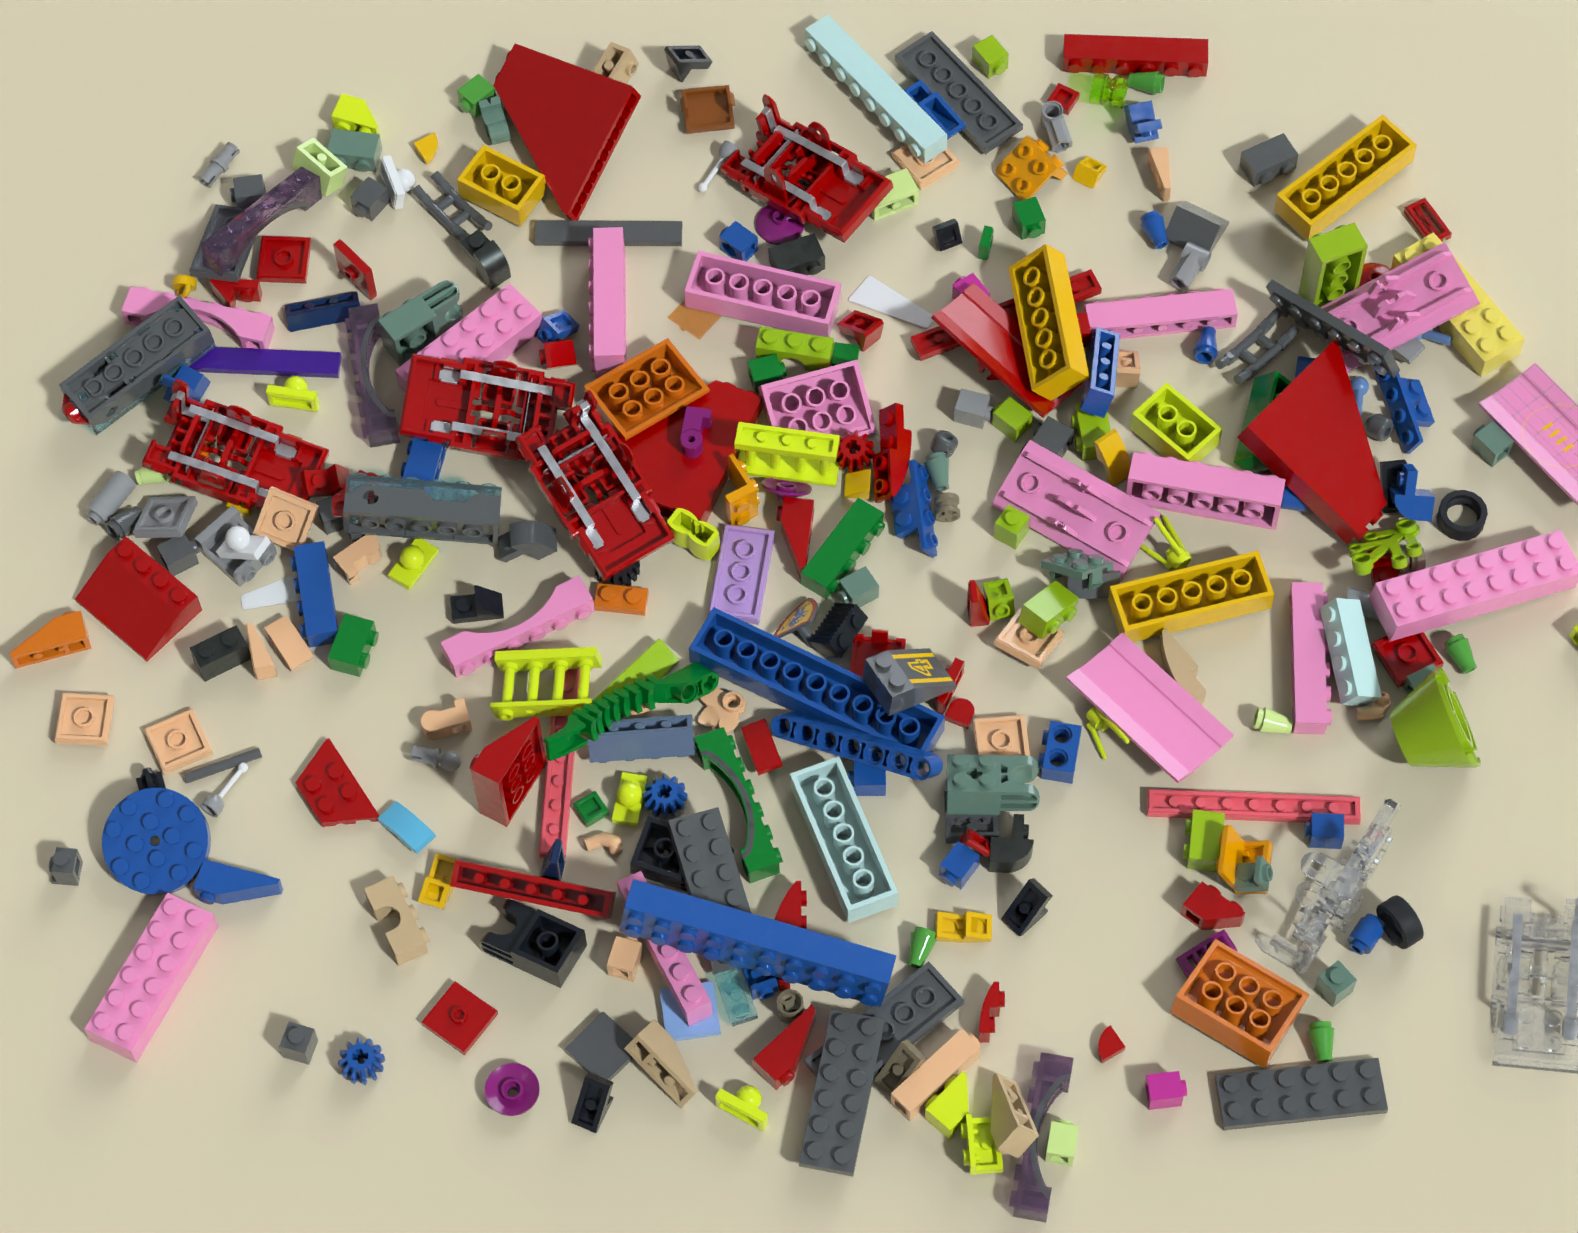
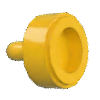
M176 275L172 279V288L177 290V296L180 295L187 298L190 292L196 291L197 280L189 275Z

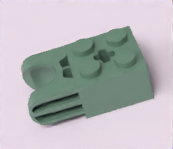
M442 281L415 298L406 300L402 306L394 311L385 313L378 320L383 346L399 366L408 361L412 354L420 352L463 319V310L457 304L460 298L459 288L454 282Z
M947 754V814L1000 815V811L1034 810L1040 802L1039 792L1034 785L1024 783L1032 782L1037 777L1039 771L1037 760L1034 757L1022 755Z

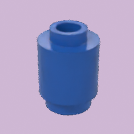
M1366 914L1365 917H1361L1347 938L1350 949L1360 955L1363 953L1370 954L1384 933V922L1373 914Z

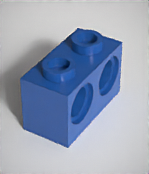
M1050 721L1049 730L1044 729L1041 745L1046 746L1045 754L1040 753L1038 759V767L1042 769L1041 779L1073 783L1082 726ZM1061 737L1067 741L1059 743L1055 739ZM1059 761L1063 765L1054 766L1051 764V762Z

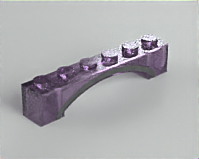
M300 167L201 243L203 266L223 276L238 264V259L243 251L268 224L291 210L301 208L306 211L322 199L320 176L304 167Z
M378 303L348 308L349 318H345L347 333L352 332L353 338L348 339L350 354L355 353L356 360H351L353 374L359 376V381H355L357 396H362V402L358 403L360 418L365 417L366 421L365 424H361L363 438L369 439L370 448L400 443L395 410H389L382 403L370 381L372 351L378 338L381 337L378 320L381 319Z
M1041 1052L1040 1061H1034L1032 1077L1037 1079L1035 1087H1029L1027 1103H1032L1030 1115L1038 1135L1046 1113L1053 1102L1062 1092L1068 1093L1074 1059L1072 1057ZM1037 1137L1022 1154V1165L1016 1164L1014 1180L1019 1181L1017 1191H1011L1009 1207H1014L1013 1217L1046 1223L1052 1187H1046L1041 1175L1038 1162Z

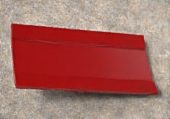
M974 282L962 294L931 317L932 320L977 359L980 374L985 372V368H987L991 372V375L986 378L988 381H1002L1042 418L1047 416L1083 384V382L1052 401L1031 390L1019 323Z

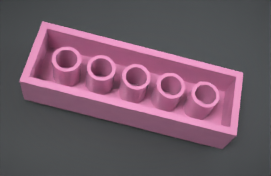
M623 227L593 228V238H589V337L591 343L589 344V358L591 359V372H596V379L626 362V261Z
M698 251L684 291L685 307L787 331L830 337L841 302V283Z
M509 283L417 354L439 359L442 357L455 359L461 363L464 357L488 362L504 361L536 336L542 320V314ZM411 358L395 370L398 386L404 392L406 391ZM484 368L483 374H486V372L490 371L491 369Z
M1133 452L1126 494L1155 509L1276 530L1286 479L1275 475L1254 474L1248 470H1231L1225 466L1203 465L1197 461H1181L1174 457L1153 456L1147 452Z
M170 893L166 894L84 1028L90 1041L136 1063L138 1062L219 926L214 914Z

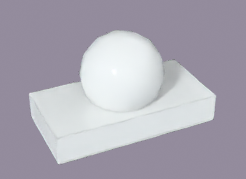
M391 155L384 156L381 159L379 173L384 186L388 188L393 208L395 210L401 209L404 204L405 192L411 191L416 183L415 175L408 169L396 171Z
M234 526L226 532L225 540L216 552L220 558L258 560L271 542L267 536L249 535L248 530L244 527Z

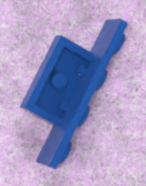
M1375 371L1402 449L1405 454H1410L1423 443L1419 427H1430L1435 423L1421 382L1416 379L1401 378L1399 373L1393 378L1388 374L1383 376Z
M913 459L909 461L911 483L901 486L896 496L891 498L895 535L901 539L918 532L921 550L933 558L937 556L936 547L938 546V540L934 534L933 524L935 523V518L930 506L932 496L927 484L929 475L925 466Z

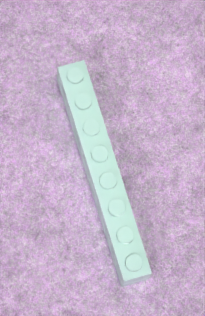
M828 14L805 28V44L807 48L820 57L824 66H829L834 71L835 76L840 82L844 81L847 84L851 93L855 97H859L864 102L866 108L879 117L883 126L889 127L894 132L899 142L907 144L914 157H919L925 164L947 149V134Z

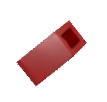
M573 340L543 343V349H539L541 365H546L547 370L577 365Z
M1202 881L1183 903L1181 915L1201 930L1240 927L1243 924L1245 912L1237 902L1229 901L1223 897L1215 886L1207 885Z

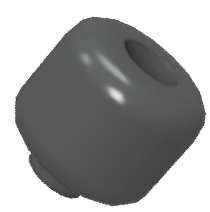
M1380 413L1374 414L1366 421L1367 435L1380 442L1387 440L1394 428L1393 421Z
M945 430L938 431L930 442L931 451L933 453L943 452L946 458L951 457L958 446L957 438Z

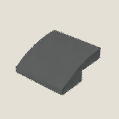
M944 791L946 844H956L967 828L985 837L990 843L991 837H999L998 815L947 814V791Z

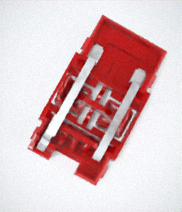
M764 94L762 98L764 109L756 117L759 131L756 132L758 140L756 142L757 151L754 152L750 149L748 151L750 158L747 159L740 155L739 150H736L720 167L722 174L737 183L741 182L743 191H749L750 195L794 220L798 218L799 222L803 225L808 222L819 229L822 228L825 233L845 243L894 188L892 180L877 173L862 162H858L855 153L831 141L827 130L820 123L814 121L808 127L798 122H795L793 126L790 125L789 122L780 117L776 102L770 96ZM796 159L795 166L791 164L785 165L787 161L793 162ZM782 169L790 170L787 176L783 175ZM801 178L809 180L812 184L807 190H805L803 185L797 183Z
M588 390L585 392L584 398L575 403L576 406L563 413L569 424L568 426L545 438L541 432V427L536 425L517 436L515 442L526 462H530L528 471L535 476V483L566 531L569 530L571 533V540H578L579 546L585 555L589 556L590 561L602 580L606 581L674 541L675 536L660 514L661 510L654 499L649 497L652 494V489L635 464V458L627 444L621 442L609 422L602 423V417L596 410L598 402L592 392ZM583 457L587 462L595 458L588 470L579 461ZM574 463L582 471L584 479L579 482L574 475L575 471L569 465ZM632 470L636 477L630 480ZM590 486L596 493L599 504L594 505L592 502L586 505L589 501V497L584 490L586 487ZM608 493L609 498L604 500L602 494L606 495Z

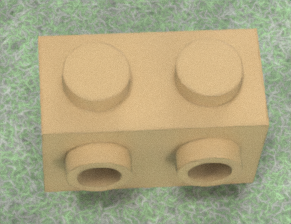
M610 42L592 72L627 84L631 76L636 73L639 63L631 49Z

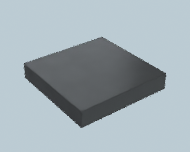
M602 1012L565 1048V1052L587 1072L611 1081L633 1059L624 1049L633 1038L605 1012Z

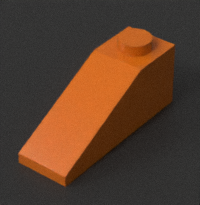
M81 610L77 612L69 611L55 617L12 650L10 657L15 668L92 649Z

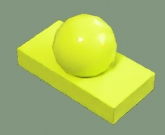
M289 377L286 379L283 387L267 386L266 394L269 405L318 412L320 403L317 392L309 391L308 384L302 377Z
M415 539L410 546L402 549L400 559L389 572L388 578L410 591L439 553L438 548L423 539Z
M622 772L619 788L616 792L612 823L638 827L644 802L642 794L646 792L645 785L648 783V776Z
M743 1086L736 1092L735 1096L721 1088L715 1096L718 1108L761 1131L765 1130L768 1125V1114L758 1109L762 1102V1095L755 1086Z

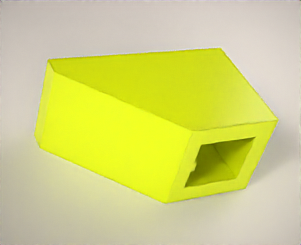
M342 93L331 115L333 128L379 134L378 124L365 100Z
M963 1071L957 1077L953 1075L944 1085L945 1090L939 1096L933 1095L925 1105V1119L949 1140L959 1131L960 1123H965L966 1114H969L967 1074Z

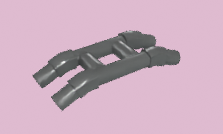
M439 171L432 174L431 178L446 197L437 204L426 194L420 185L412 189V192L419 199L423 207L430 211L459 241L470 235L459 226L469 218L476 226L486 231L491 230L493 226L490 221L472 208L454 190ZM454 203L462 212L451 219L443 210Z
M1273 309L1267 318L1245 339L1224 354L1223 357L1216 360L1215 365L1218 369H1222L1234 363L1239 356L1249 365L1233 378L1234 382L1239 385L1253 378L1261 368L1280 351H1283L1300 330L1292 324L1275 343L1271 341L1265 334L1269 332L1274 323L1281 317V314ZM1256 341L1267 350L1259 358L1247 350Z

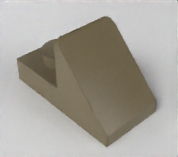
M906 1039L899 1044L874 1081L891 1097V1093L922 1065L926 1057Z

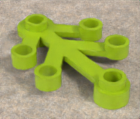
M1408 518L1398 520L1394 529L1367 532L1363 536L1364 543L1349 545V556L1352 558V567L1356 574H1370L1373 563L1388 551L1391 552L1392 567L1395 569L1407 567V556H1420L1422 554V546L1415 537L1420 533V528L1416 521ZM1402 540H1405L1407 543V556L1402 553L1399 545ZM1368 550H1374L1370 554L1364 552Z

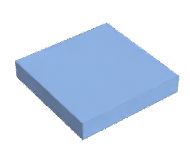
M713 981L702 982L711 1000L713 1015L691 1026H688L669 988L659 989L665 1030L675 1041L721 1035Z

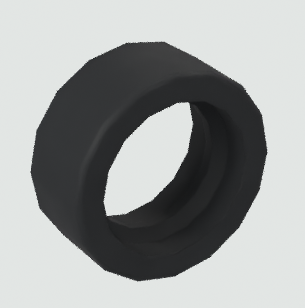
M1455 490L1448 493L1441 500L1437 513L1438 527L1443 534L1457 541L1471 540L1483 531L1488 515L1487 506L1483 499L1474 492ZM1454 505L1468 506L1476 513L1477 520L1470 526H1460L1448 518L1447 511Z
M1395 895L1377 906V917L1385 924L1383 930L1397 947L1407 949L1423 939L1424 931L1421 921L1414 909L1404 898Z

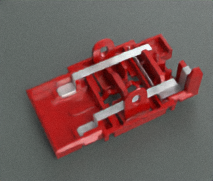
M412 354L398 435L422 440L428 439V442L443 444L444 442V444H448V449L451 450L454 447L459 448V451L513 461L525 460L518 449L515 438L536 425L541 427V432L545 438L554 434L557 409L567 411L572 408L576 383L566 382L565 379L551 377V379L544 378L545 372L520 368L509 361L488 362L464 357L461 363L450 358L442 357L439 359ZM484 368L491 369L490 371H487L486 374H483ZM483 382L482 405H472L473 399L479 400L481 383ZM516 389H519L516 407L522 408L521 414L510 410L515 399ZM471 410H484L492 413V420L479 418L476 426V416L470 415ZM499 415H510L513 418L520 419V423H513L511 432V421H498ZM473 434H476L474 447H471ZM508 440H510L509 452L505 453Z
M179 379L174 380L172 384L173 395L170 399L172 402L164 417V422L175 426L166 447L157 444L155 439L151 441L142 460V467L151 468V470L164 475L167 473L171 477V482L176 483L177 479H179L182 486L220 501L229 502L237 506L243 502L248 510H250L251 506H256V508L262 510L271 486L306 501L310 500V497L304 498L300 473L304 470L323 469L329 456V449L302 440V438L292 434L283 433V426L253 416L242 407L235 405L228 407L208 399L205 400L204 404L199 403L197 400L189 398V385ZM217 435L218 448L206 447L207 441L213 443ZM203 451L215 453L221 456L220 462L212 461L209 457L206 458V456L201 454ZM248 453L252 457L250 462L244 459L248 456ZM229 460L240 462L248 468L247 470L242 469L241 473L238 474L237 469L229 467L227 464Z

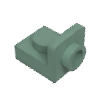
M1257 856L1255 863H1237L1234 888L1237 892L1268 891L1269 881L1273 878L1271 865L1263 856Z

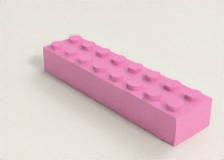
M1558 530L1377 582L1369 599L1391 642L1575 588L1578 583V562L1562 531Z

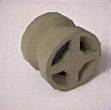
M946 492L934 497V505L937 507L935 518L938 521L953 522L960 518V509L957 507L959 505V496L957 494Z

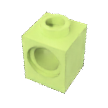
M1067 1120L1051 1122L1045 1162L1073 1166L1079 1126Z

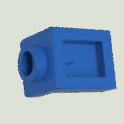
M565 310L543 317L536 336L542 343L557 342L559 339L577 333L580 325Z
M742 968L752 1000L757 998L761 1000L768 999L778 992V982L774 976H763L754 970Z

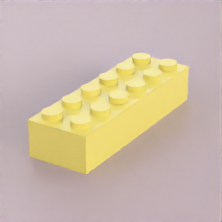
M1434 232L1395 254L1391 270L1442 244V241ZM1455 258L1480 304L1437 327L1443 334L1452 336V345L1481 378L1520 355L1525 338Z

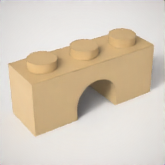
M391 876L364 888L367 901L377 921L386 917H396L400 920L399 925L395 929L385 933L388 945L398 966L428 953L426 943L430 941L424 927L418 928L416 920L419 917L413 904L408 906L404 899L408 897L403 883L397 884L394 876Z

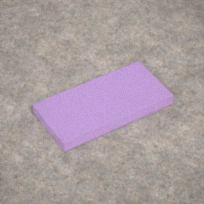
M724 524L708 615L713 607L744 622L759 625L775 538L774 530Z

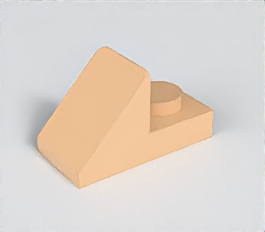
M1119 350L1115 387L1136 388L1141 373L1138 351Z

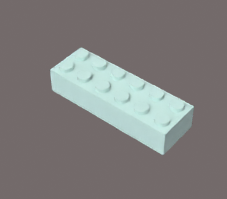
M838 756L790 773V788L847 922L851 923L898 906V891L840 757Z

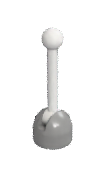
M726 140L722 143L718 151L721 159L705 181L698 185L700 192L707 190V185L724 161L726 162L736 150H739L735 144Z
M242 762L238 765L237 772L218 795L212 794L203 800L200 806L204 812L212 817H218L224 808L223 796L239 776L247 772L248 765Z

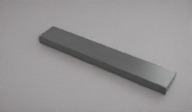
M536 220L535 246H589V238H593V228L623 227L625 246H682L683 224L682 221Z

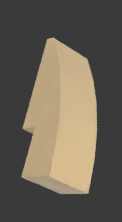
M1165 628L1162 630L1160 640L1164 670L1193 698L1202 704L1205 701L1206 689L1196 679L1198 665Z

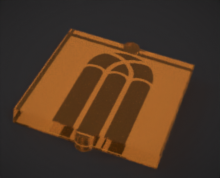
M684 300L668 318L679 325L682 331L686 330L700 340L723 315L685 307Z

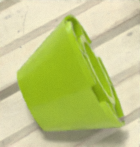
M1441 667L1436 668L1389 713L1395 736L1411 767H1479L1481 761L1480 757L1476 758L1474 753L1477 750L1471 728L1456 692H1452L1448 686L1450 680Z

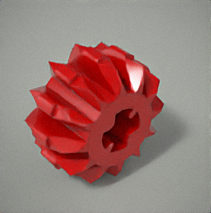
M857 429L854 431V435H850L848 431H845V438L840 437L836 462H839V468L842 470L848 467V472L852 473L853 468H857L860 471L863 470L862 465L869 467L871 465L870 459L875 454L872 450L874 443L868 441L866 433L859 437ZM855 449L856 453L851 454V450Z

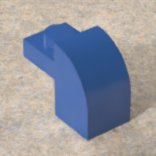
M1152 100L1124 106L1127 126L1134 143L1159 139L1158 129H1162L1161 119H1155Z
M184 364L175 378L165 374L160 382L167 389L163 399L170 403L172 402L170 399L173 395L172 384L176 379L182 380L189 385V398L198 402L211 383L203 374Z
M1402 464V471H1399L1397 474V486L1399 488L1389 487L1392 503L1408 519L1432 521L1435 496L1430 490L1416 489L1418 470L1413 464Z

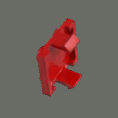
M872 629V637L857 634L853 641L850 671L863 677L865 659L887 650L905 649L906 639H888L889 630Z

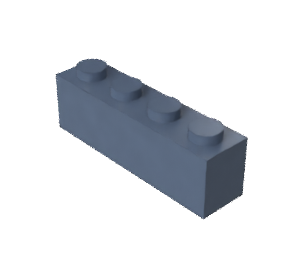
M692 714L621 719L618 722L611 720L612 726L608 728L603 726L605 732L602 734L597 733L598 740L592 741L587 738L590 763L695 755Z

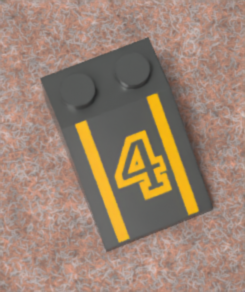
M930 648L887 650L865 659L862 679L888 716L945 694L957 687Z

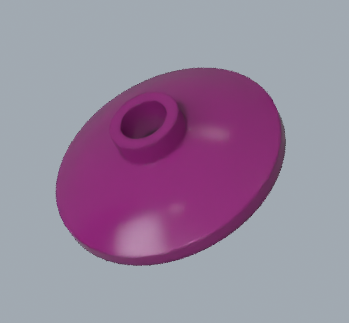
M769 205L764 207L756 218L757 233L770 244L780 245L798 239L804 230V225L799 222L798 218L794 220Z
M767 478L761 482V486L765 490L778 495L777 499L779 501H783L784 497L805 496L812 491V487L807 483Z
M518 1063L499 1066L489 1075L485 1084V1097L489 1106L497 1113L505 1116H518L529 1111L537 1102L540 1092L539 1081L535 1073L530 1068ZM510 1090H517L518 1094L511 1097L508 1095Z

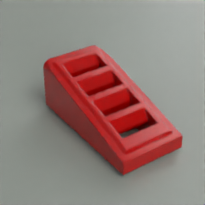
M969 580L967 592L969 625L971 627L986 626L990 624L987 601L975 580Z

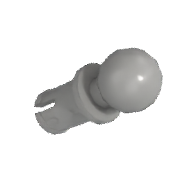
M415 744L411 751V761L432 765L433 768H437L441 764L444 770L455 771L461 764L460 756L454 751H447L441 754V748L435 750Z

